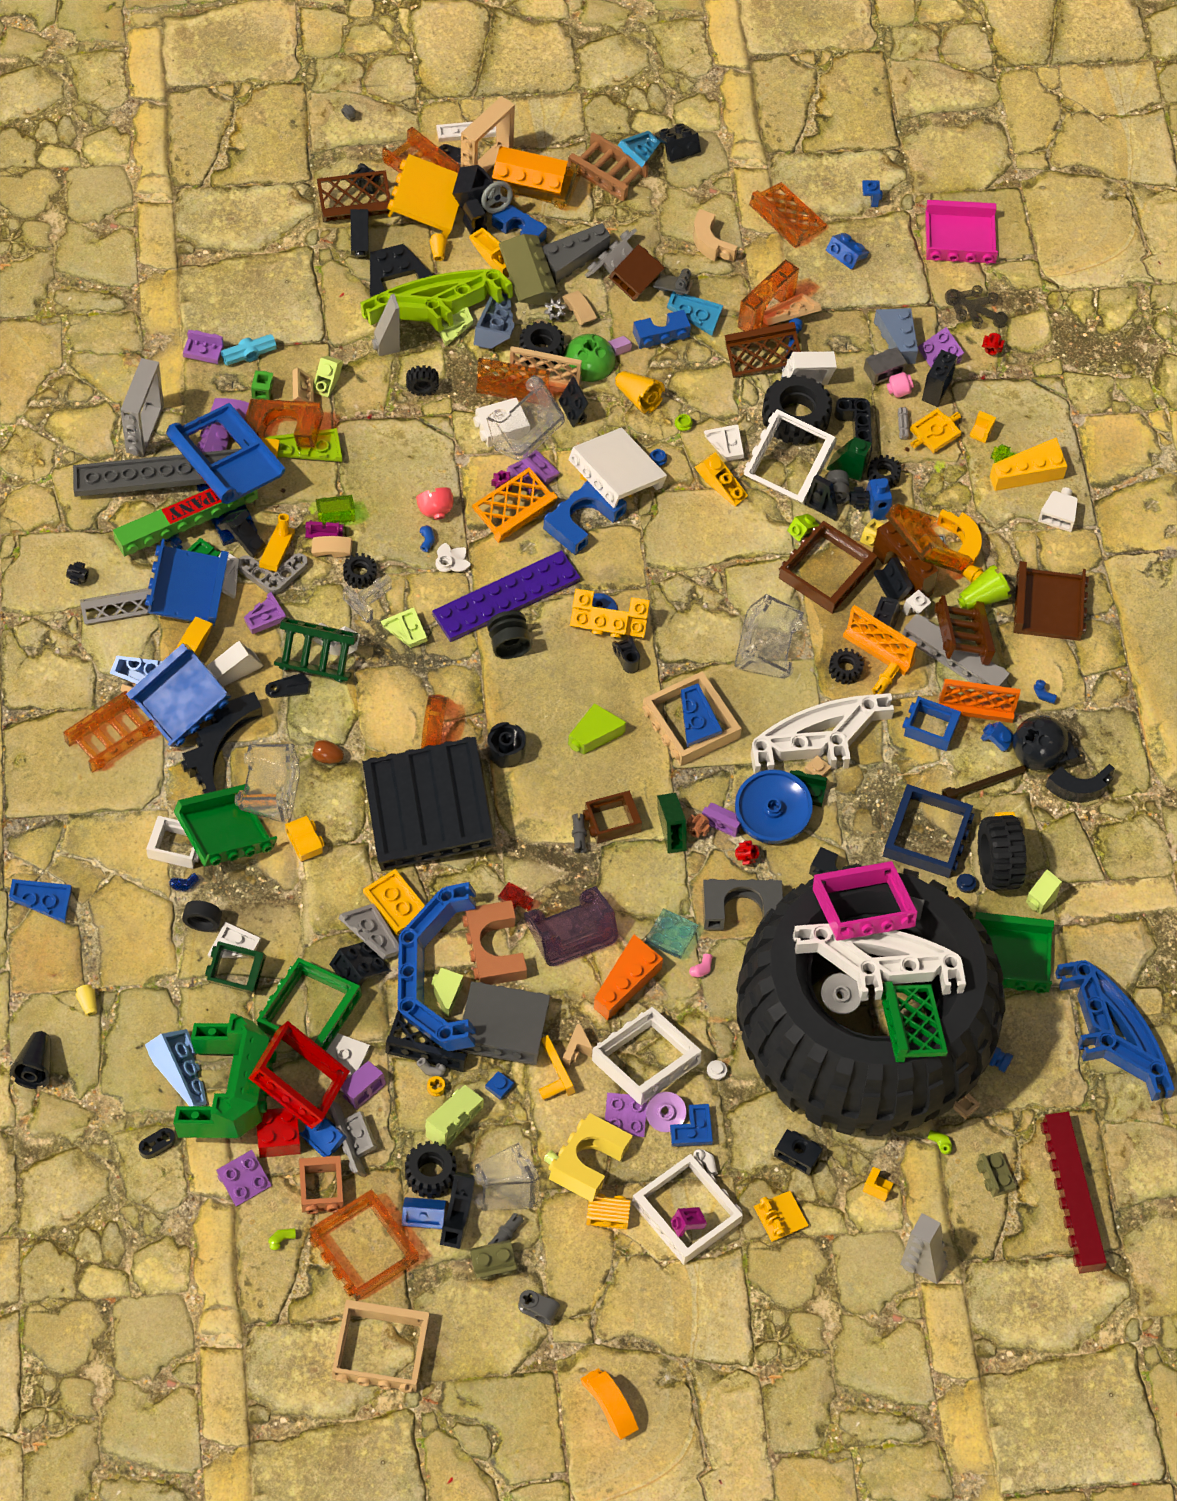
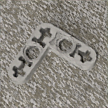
M297 553L278 568L277 572L272 573L267 569L260 568L258 561L251 556L245 555L239 558L238 569L266 593L272 592L273 595H278L307 569L308 561L304 554ZM289 571L291 576L283 577L281 574ZM262 572L265 576L263 578H256L255 574Z

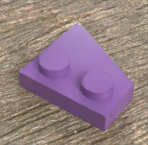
M272 592L267 594V599L262 604L259 602L244 617V620L251 633L255 634L280 624L286 615Z

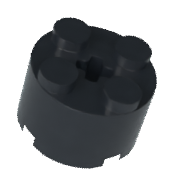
M502 722L493 726L487 738V754L490 760L498 767L505 768L514 766L524 759L526 735L523 729L516 724L511 725L509 722Z

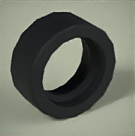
M193 900L185 905L182 920L185 925L192 929L212 932L219 928L222 911L212 903Z

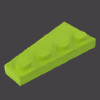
M337 428L265 437L280 441L278 457L342 462Z

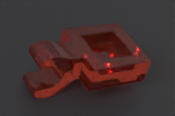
M510 882L507 883L498 895V900L501 902L512 900L514 909L519 905L523 909L530 911L534 906L532 904L533 899L525 896V890Z

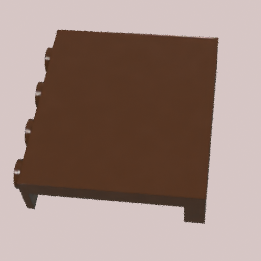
M1020 561L1016 577L1013 633L1080 641L1082 634L1086 633V623H1083L1087 616V608L1084 607V603H1087L1088 592H1085L1089 577L1086 576V569H1083L1081 575L1027 569V562Z

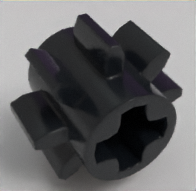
M861 486L854 487V491L849 492L850 505H854L856 509H865L864 505L870 502L869 491H865V488Z
M78 561L74 562V565L70 564L66 572V577L71 579L70 583L77 586L81 582L85 583L89 575V569L85 568V563Z

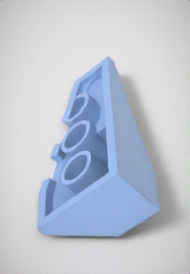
M187 1029L160 1034L145 1044L154 1065L189 1106L207 1105L203 1082L199 1080L197 1073L200 1070L199 1064L195 1063V1051Z

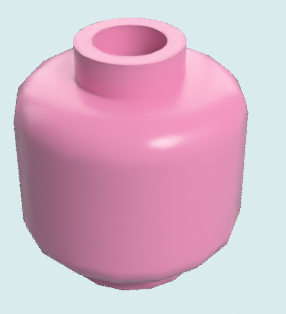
M905 372L890 376L889 383L886 384L889 394L893 393L896 398L910 394L912 388H914L910 374L907 375Z

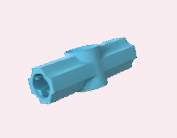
M271 334L254 340L245 338L238 345L221 350V356L224 364L227 366L242 360L252 362L260 354L277 349V345Z

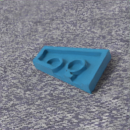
M674 291L667 305V308L672 312L684 310L690 323L713 336L723 311V305L686 294L679 295Z

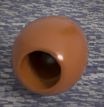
M319 740L315 743L312 756L321 763L336 764L343 760L344 752L333 742Z

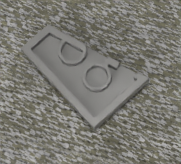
M374 904L340 914L338 919L383 960L399 955V943Z

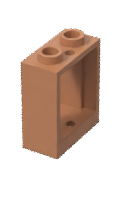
M340 1156L299 1158L302 1213L316 1214L319 1211L335 1213L339 1210H344ZM336 1172L338 1197L306 1199L305 1174Z

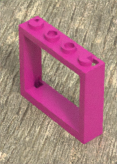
M892 861L814 875L813 891L836 941L915 927L917 910ZM887 882L901 912L841 923L827 893Z

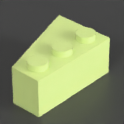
M466 1085L461 1089H457L451 1098L426 1119V1137L432 1142H439V1146L444 1144L448 1148L484 1107V1099Z

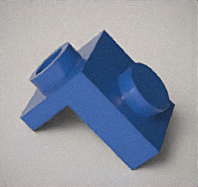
M863 180V196H870L871 207H878L879 200H882L883 191L880 190V181Z
M999 721L988 724L983 730L984 733L981 739L983 741L990 739L1003 752L1012 743L1014 735Z

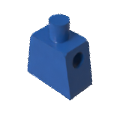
M888 479L869 480L866 491H869L870 495L868 507L871 519H890L892 495Z

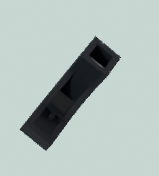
M1108 764L1096 776L1089 779H1079L1069 774L1063 767H1060L1048 777L1045 787L1063 800L1076 803L1090 802L1105 794L1108 784L1114 778L1115 768Z
M455 1172L450 1203L442 1227L440 1245L460 1249L472 1205L476 1175Z

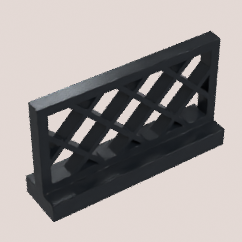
M397 1010L390 1034L386 1040L385 1053L416 1061L420 1058H425L429 1064L437 1065L440 1063L448 1069L464 1071L468 1053L447 1051L444 1048L435 1047L433 1045L435 1042L421 1031L410 1035L406 1028L413 1025L409 1022L403 1024L400 1020L402 1014ZM444 1019L448 1023L455 1022L452 1020ZM403 1031L406 1037L398 1038L394 1037L397 1032ZM421 1035L425 1039L423 1043L414 1041V1038Z

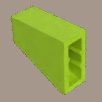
M594 703L569 734L568 745L572 750L586 754L623 735L626 722Z

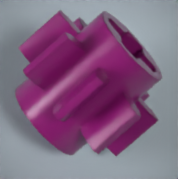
M501 470L497 474H493L491 486H495L496 490L513 477H510V472Z

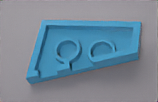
M646 131L622 139L618 146L626 155H629L638 165L643 167L658 147L660 141L650 131Z

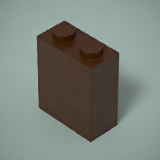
M638 244L608 278L635 301L662 272L664 267L644 247Z

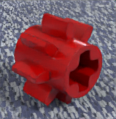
M990 333L989 336H984L982 347L985 348L987 354L996 355L997 352H1002L1005 340H1002V337L997 333Z
M752 840L739 843L735 850V856L737 860L742 861V865L756 863L755 859L759 857V848L757 845H752Z

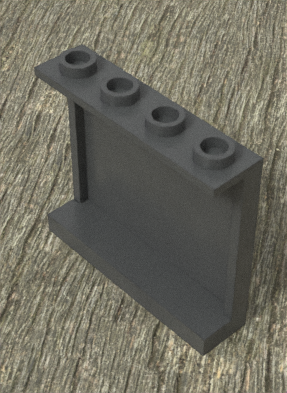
M471 981L463 1020L469 1019L475 1027L476 1034L470 1033V1035L475 1038L476 1043L475 1047L459 1049L457 1051L537 1065L547 1010L549 1009L550 995Z

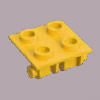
M791 1191L771 1199L763 1197L760 1199L761 1203L753 1206L771 1242L809 1226Z

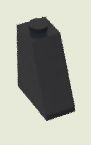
M350 209L351 255L363 258L365 255H369L368 209Z

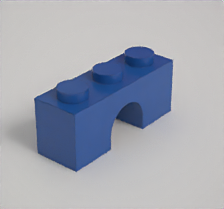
M508 205L503 211L492 214V226L505 234L513 228L521 229L520 235H537L540 243L546 239L547 226L516 209L513 205Z
M684 310L668 313L666 326L664 327L654 325L651 318L633 323V335L639 349L650 348L654 345L666 344L670 341L690 337L691 325Z

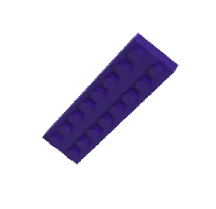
M561 550L432 610V615L448 640L452 642L486 626L490 618L498 613L511 610L518 611L580 582V576Z

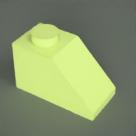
M1047 869L1029 892L1026 900L1028 906L1041 914L1056 900L1062 881Z
M441 968L439 973L434 975L431 985L434 986V995L445 1017L449 1018L463 986V975Z

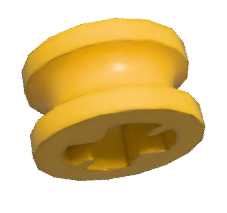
M433 1076L428 1080L427 1091L431 1096L438 1097L445 1092V1081L443 1078ZM436 1083H439V1087L436 1090H434L433 1086H435Z

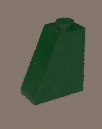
M854 437L833 454L827 470L845 471L848 473L849 478L861 482L867 469L872 443Z
M677 794L657 795L658 814L667 853L687 851L686 819Z

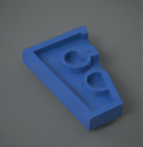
M699 684L682 689L680 694L687 747L722 734V729Z
M12 879L9 899L66 923L72 886Z

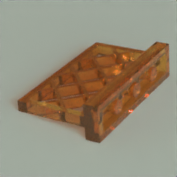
M782 182L762 192L757 190L752 193L749 206L794 248L800 246L801 241L827 227V224ZM780 189L785 195L778 194L776 191ZM766 197H771L772 201H769ZM775 198L784 200V203L775 202ZM787 200L793 201L796 205L787 204ZM776 207L784 208V212L779 211ZM787 209L795 210L796 214L788 213L786 211ZM799 211L805 212L808 216L799 215L798 213ZM788 218L795 219V222H791ZM798 220L807 221V225L798 223ZM810 222L817 223L819 226H811ZM800 229H805L807 232L803 233Z
M479 358L476 393L507 399L517 398L518 401L546 406L550 393V370ZM496 371L499 375L495 376L493 372ZM511 375H514V376L517 377V378H516V379H513V378H511L510 376H511ZM537 375L545 376V377L542 378V379H540ZM532 378L534 382L531 383L528 379Z

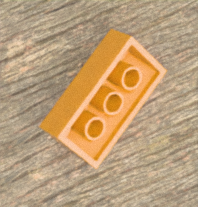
M500 146L492 180L505 181L510 185L560 196L568 161Z

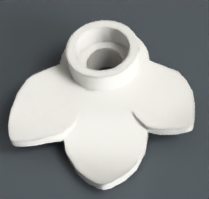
M444 543L438 548L436 568L439 571L449 572L452 570L462 572L470 567V562L464 560L466 556L465 547L451 549L447 543Z

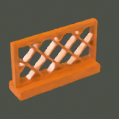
M944 679L938 704L961 711L960 716L1013 723L1021 689Z

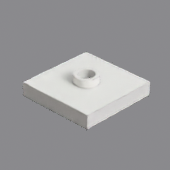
M338 1033L326 1052L350 1071L347 1076L349 1078L362 1066L370 1045Z

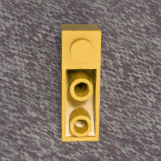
M716 452L707 456L694 467L703 480L733 506L738 505L748 496Z

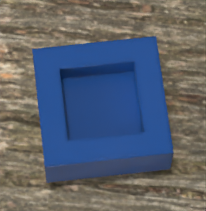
M498 1071L485 1085V1089L501 1100L514 1086V1082Z

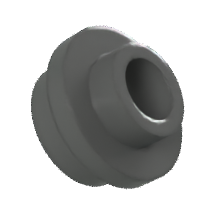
M344 104L341 109L342 114L349 121L355 119L356 110L354 107Z

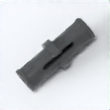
M578 813L572 815L574 852L579 853L580 849L581 853H585L587 851L585 840L587 830L584 826V815L580 813V818L578 819Z
M513 1213L504 1226L501 1225L498 1228L499 1232L488 1245L508 1239L511 1240L513 1233L524 1222L523 1218L520 1215L516 1217L518 1214Z

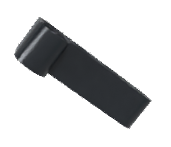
M843 397L838 399L834 413L835 418L839 421H852L853 438L856 437L872 443L870 402L865 398ZM871 444V449H870L868 464H869L870 458H871L872 444Z

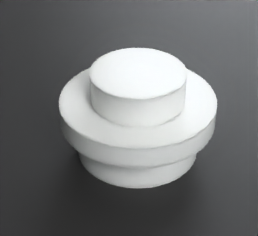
M714 1060L707 1066V1074L713 1080H720L727 1073V1067L722 1061Z

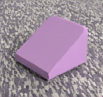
M624 336L608 341L614 350L615 356L631 351L632 343Z

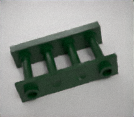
M286 617L281 621L280 629L285 630L286 638L282 658L278 657L274 661L275 666H279L282 670L294 669L334 678L337 682H345L350 679L352 673L345 672L349 646L357 642L359 633ZM296 633L303 634L305 637L301 662L290 659L293 637ZM314 637L322 638L323 641L319 666L308 663L312 638ZM333 641L340 642L342 645L337 670L327 668L330 644Z

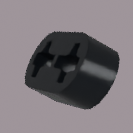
M162 1128L143 1139L139 1143L140 1155L145 1159H152L171 1148L175 1144L174 1131L170 1128ZM166 1135L170 1140H163L162 1136ZM148 1145V1147L152 1148V1151L149 1152L144 1147Z

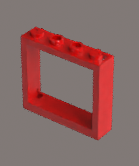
M287 1021L275 1032L250 1074L249 1079L308 1127L313 1129L323 1121L350 1071ZM281 1039L332 1080L318 1107L314 1106L266 1067Z

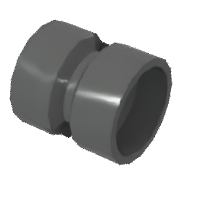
M842 470L828 472L825 479L833 483L836 503L843 504L847 502L850 498L848 473Z

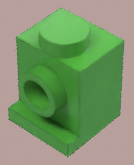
M255 370L251 386L253 399L270 401L274 383L273 373Z

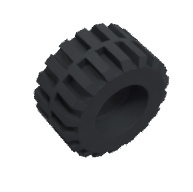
M540 321V323L533 322V325L529 324L526 326V329L522 330L519 348L563 356L564 335H562V331L558 330L556 325L552 326V323L548 322L546 324L544 321ZM545 344L547 347H537L535 345ZM528 360L524 361L528 365L531 364ZM546 364L542 365L544 368H548Z
M425 1141V1145L419 1143L417 1144V1149L413 1147L410 1150V1154L407 1155L405 1162V1179L407 1180L408 1187H412L414 1193L418 1191L420 1197L427 1195V1198L431 1199L432 1195H436V1198L441 1197V1193L444 1195L448 1193V1188L452 1189L454 1175L457 1171L456 1158L453 1156L452 1150H447V1146L444 1144L439 1146V1142L434 1141V1144H430V1141ZM435 1163L443 1170L440 1174L430 1177L423 1175L419 1169L424 1164Z

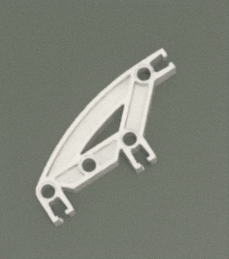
M891 693L855 696L829 701L783 719L764 731L752 742L751 760L753 773L761 772V763L759 762L762 761L767 762V770H774V758L778 761L813 759L817 755L821 757L824 752L827 753L828 764L831 766V770L837 769V758L834 756L838 755L842 756L843 769L849 768V746L872 721L892 719L894 707L890 705L892 701ZM835 727L832 731L819 732L828 728Z
M829 924L800 925L794 928L795 953L817 952L857 981L860 1001L869 999L866 985H874L875 1000H879L883 993L882 981L892 982L893 984L929 982L937 974L940 977L943 995L951 993V982L948 979L955 978L957 982V994L964 992L966 981L961 957L955 952L921 937L894 930L836 941ZM818 936H822V937H824L825 939H824V940H820V939H818L817 937H818ZM800 938H809L810 940L801 941ZM866 953H868V954H874V955H880V956H885V957L871 958V957H870L869 955H867ZM946 964H951L954 968H950ZM910 967L913 971H908L905 968ZM869 970L872 974H867L864 971Z

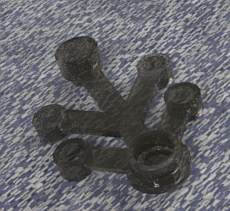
M979 285L973 286L972 290L960 292L956 289H950L945 293L946 303L954 307L957 320L965 321L967 318V311L961 307L963 305L967 308L972 320V326L976 329L981 328L983 324V319L977 315V312L993 319L994 326L998 328L1006 326L1008 317L1004 312L996 313L981 306L996 304L998 302L997 293L991 292L988 294V297L974 300L966 299L982 295L983 288Z

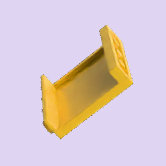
M408 154L406 160L402 159L399 167L402 171L398 173L395 180L398 185L394 186L391 194L394 198L393 200L390 199L387 207L390 210L388 217H391L392 213L396 212L442 230L441 234L447 239L452 230L459 206L452 194L458 173Z

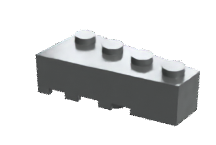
M603 223L542 246L555 285L560 283V280L565 276L569 277L577 268L585 266V263L590 259L594 260L604 251H607L610 246V234Z

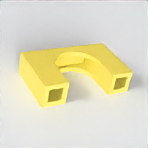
M589 1113L586 1119L582 1118L579 1122L577 1132H572L568 1145L562 1146L558 1154L559 1158L557 1160L553 1159L549 1166L551 1171L549 1180L593 1202L602 1189L605 1176L584 1165L579 1160L577 1153L585 1149H595L621 1161L629 1149L633 1135Z

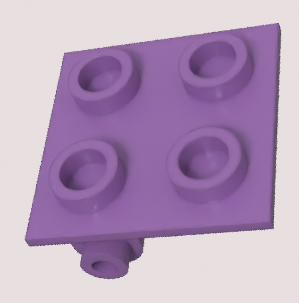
M947 327L917 347L930 367H932L941 349L958 356L956 364L962 361V355L964 354Z
M607 1092L605 1121L633 1136L644 1137L647 1102L640 1105L629 1094Z
M253 1150L246 1152L216 1170L219 1181L223 1182L235 1206L272 1186Z

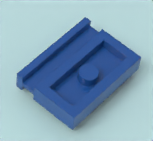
M326 1116L313 1129L305 1125L304 1131L299 1133L322 1157L331 1156L332 1153H335L347 1138Z

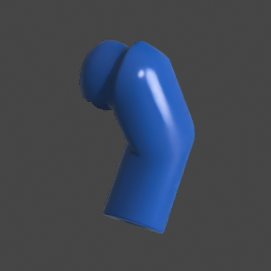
M426 525L420 528V533L425 538L420 549L424 552H428L435 541L433 529Z
M1037 680L1036 684H1034V691L1040 700L1054 704L1057 695L1046 691L1045 681Z

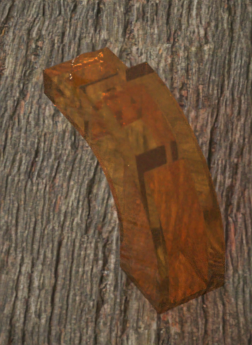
M440 694L428 696L421 748L428 745L442 744L445 715L449 703L448 697Z

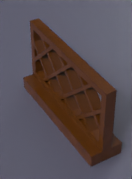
M386 170L317 179L323 222L351 219L350 209H368V217L389 214L390 210L387 207L390 201ZM375 176H383L384 182L381 186L372 181ZM358 178H363L367 181L363 189L355 184ZM342 180L350 183L346 191L338 186ZM328 182L333 187L327 193L322 189L321 183ZM369 184L378 189L373 196L365 191ZM352 186L360 191L356 198L347 193ZM335 188L343 193L339 200L330 195ZM381 191L386 195L387 201H379L375 196ZM362 193L370 198L367 203L362 204L358 201ZM345 195L353 200L348 206L340 202ZM328 197L335 202L332 208H325L324 202Z
M795 322L725 335V345L733 378L783 369L791 352H801ZM786 338H794V343L791 347L783 343ZM774 341L777 343V346L772 350L766 347V344ZM756 344L760 347L756 354L748 350L751 345ZM780 346L788 350L784 357L776 352ZM739 348L743 351L737 357L732 354L731 349ZM763 349L771 353L766 360L758 356ZM745 352L753 356L749 363L741 359ZM773 355L781 359L778 364L774 365L769 362ZM755 359L763 362V365L755 368L752 366V363ZM738 362L746 366L743 371H735V366Z

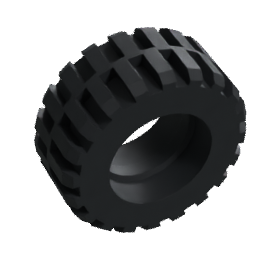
M791 375L788 378L787 376L782 377L780 381L776 380L766 391L762 409L763 424L768 428L770 424L768 422L769 417L776 410H780L825 432L828 429L832 412L830 393L827 389H824L820 382L817 383L813 378L809 379L804 375H801V377ZM797 403L808 407L812 413L805 416H794L787 413L782 407L787 404ZM781 420L773 436L778 440L782 439V442L787 444L792 442L793 445H798V443L808 444L810 440L813 442L818 439L817 436L784 420Z
M1013 815L985 817L979 824L977 839L978 862L982 881L985 887L991 891L1019 889L1024 884L1027 871L1025 836L1023 835L1021 822Z

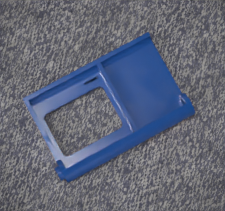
M230 403L183 426L180 423H173L167 428L166 435L224 504L231 503L280 478L285 472V467ZM215 422H220L242 449L211 464L189 438V435Z

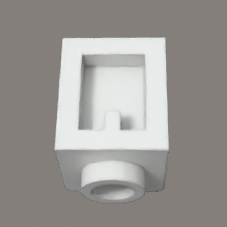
M917 590L905 601L902 612L907 616L912 611L920 614L931 604V601L920 590Z

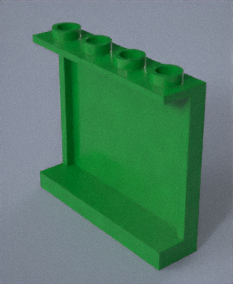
M247 784L178 800L174 814L204 867L216 866L222 862L235 861L242 857H251L262 852L267 853L273 849L277 836H268L252 806H239V797L247 796L250 789Z
M976 912L974 919H979L986 929L987 934L991 938L994 953L997 954L1004 977L1002 982L1003 988H1013L1017 991L1031 990L1037 993L1049 992L1052 985L1050 974L1054 920Z

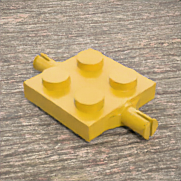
M938 408L911 425L910 431L917 437V439L910 442L911 447L915 449L919 445L924 444L933 453L937 452L961 435V431L954 423L961 418V415L955 412L948 417Z

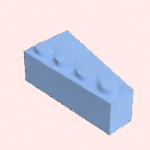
M116 656L110 674L138 684L162 661Z

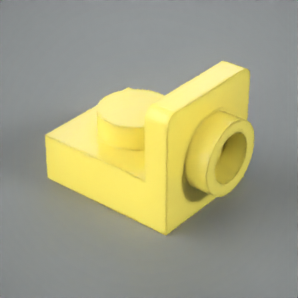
M873 518L865 526L860 542L873 548L877 528L884 523Z

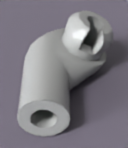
M420 1058L417 1061L418 1067L426 1075L442 1077L446 1071V1067L443 1064L438 1063L436 1067H433L425 1058Z

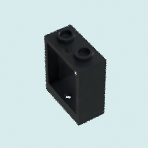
M941 349L927 374L922 401L936 407L939 406L952 383L958 356Z

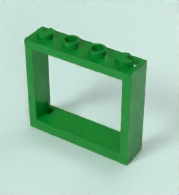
M298 957L294 965L289 967L286 977L280 980L274 995L272 994L268 998L266 1007L259 1012L260 1016L256 1021L258 1027L263 1032L274 1036L280 1027L271 1022L304 974L345 994L315 1040V1043L326 1051L362 997L361 988L351 981Z

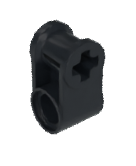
M360 163L357 169L348 175L375 171ZM375 176L372 181L381 186L380 176ZM358 178L355 184L363 189L367 181L363 178ZM371 184L365 189L369 194H374L378 190Z
M629 636L626 640L613 641V651L619 659L623 670L630 674L637 672L640 666V654L633 638Z

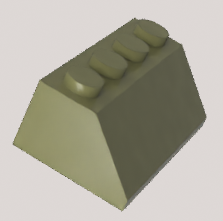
M522 234L500 242L498 245L518 302L537 305L550 303L551 298H554L558 291L538 236Z

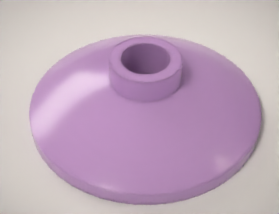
M660 1092L654 1095L646 1107V1118L649 1124L660 1132H670V1125L682 1124L686 1117L684 1101L673 1092ZM664 1107L668 1108V1112L666 1114H663L661 1112L662 1108Z

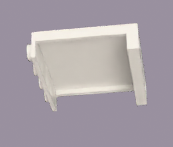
M622 427L574 446L568 459L613 508H616L619 499L650 486H653L656 490L661 489L667 477L661 468Z

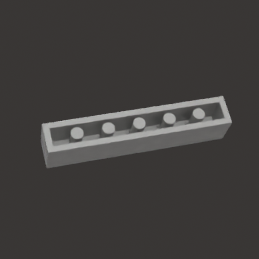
M917 613L904 627L903 635L917 643L918 649L967 681L1002 687L1007 684L1010 673L993 662H990L989 665H983L978 654L954 650L951 658L947 659L945 650H943L940 627L931 623L926 617ZM955 638L956 643L964 644L959 639Z

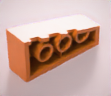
M634 934L595 996L594 1009L605 1019L610 1020L662 970L663 958Z

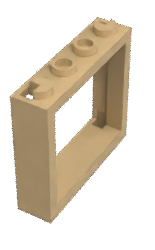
M501 96L461 132V167L479 165L489 173L494 169L499 147L503 146L513 149L515 104ZM496 126V144L478 159V141Z
M703 671L656 692L643 700L642 709L645 712V717H649L653 729L659 732L662 743L668 746L672 758H675L680 766L740 738L741 727ZM699 684L711 709L725 728V731L720 735L704 740L684 750L655 706L680 695L682 689Z
M346 1299L332 1369V1378L341 1383L351 1381L357 1382L360 1386H369L370 1384L384 1390L395 1388L404 1393L416 1392L430 1313ZM351 1316L421 1327L412 1380L341 1369Z

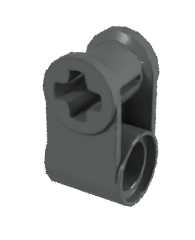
M532 1290L523 1291L518 1303L520 1312L545 1325L552 1324L560 1307L557 1301ZM528 1300L531 1301L529 1305L525 1304Z

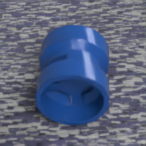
M996 1046L989 1065L996 1066L999 1071L1005 1073L1014 1055L1004 1053Z

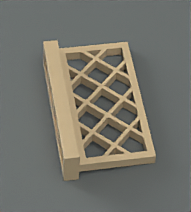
M511 346L508 381L563 392L572 376L575 377L578 385H581L582 360ZM528 360L531 364L528 365L524 361ZM546 364L548 368H544L542 365ZM569 364H570V365H575V366H577V367L571 368V367L569 366ZM563 367L567 371L563 372L559 368Z

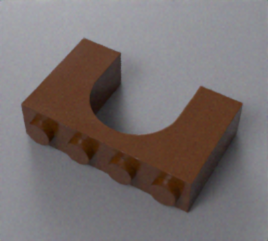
M892 519L878 527L873 553L877 555V558L883 565L887 564L891 558L899 556L907 567L909 579L914 586L909 594L912 596L917 590H920L927 598L932 596L939 570Z

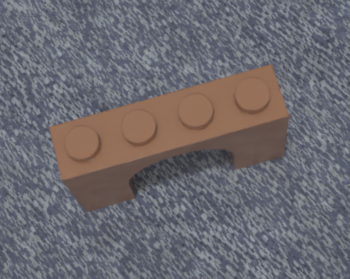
M512 900L476 906V909L467 910L465 915L462 916L463 927L468 929V933L465 934L467 945L471 944L472 948L469 951L470 961L475 963V968H473L474 980H478V982L493 985L527 978V968L523 953L495 956L484 950L481 945L482 938L488 932L515 927L516 917Z

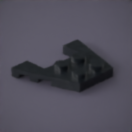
M404 243L370 252V298L385 291L382 282L411 274H416L417 279L433 276V274Z

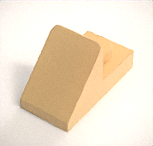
M580 1024L576 1025L563 1056L562 1064L570 1069L572 1062L576 1063L579 1053L592 1057L593 1048Z

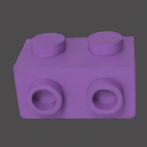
M188 330V339L183 351V357L218 364L221 350L224 348L223 337L198 330Z
M213 423L202 429L200 433L202 438L197 447L201 452L226 450L230 434L226 429Z

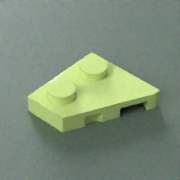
M468 307L453 315L454 325L451 327L442 319L444 330L439 333L445 346L450 344L473 324V318Z
M414 608L381 621L382 626L410 648L428 641Z

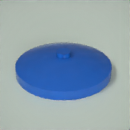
M764 770L750 776L740 786L735 799V814L741 828L752 838L764 843L779 844L796 838L806 829L812 815V798L808 788L798 777L782 770Z

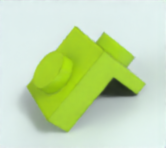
M804 514L796 516L787 531L800 542L807 533H811L813 528L819 526V524L812 515Z

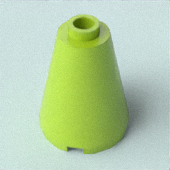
M995 565L986 569L959 594V599L957 600L961 608L971 610V608H974L976 601L984 602L985 606L1006 600L1012 596L1007 593L1010 591L1008 583L1001 572L997 574L995 571L997 567Z

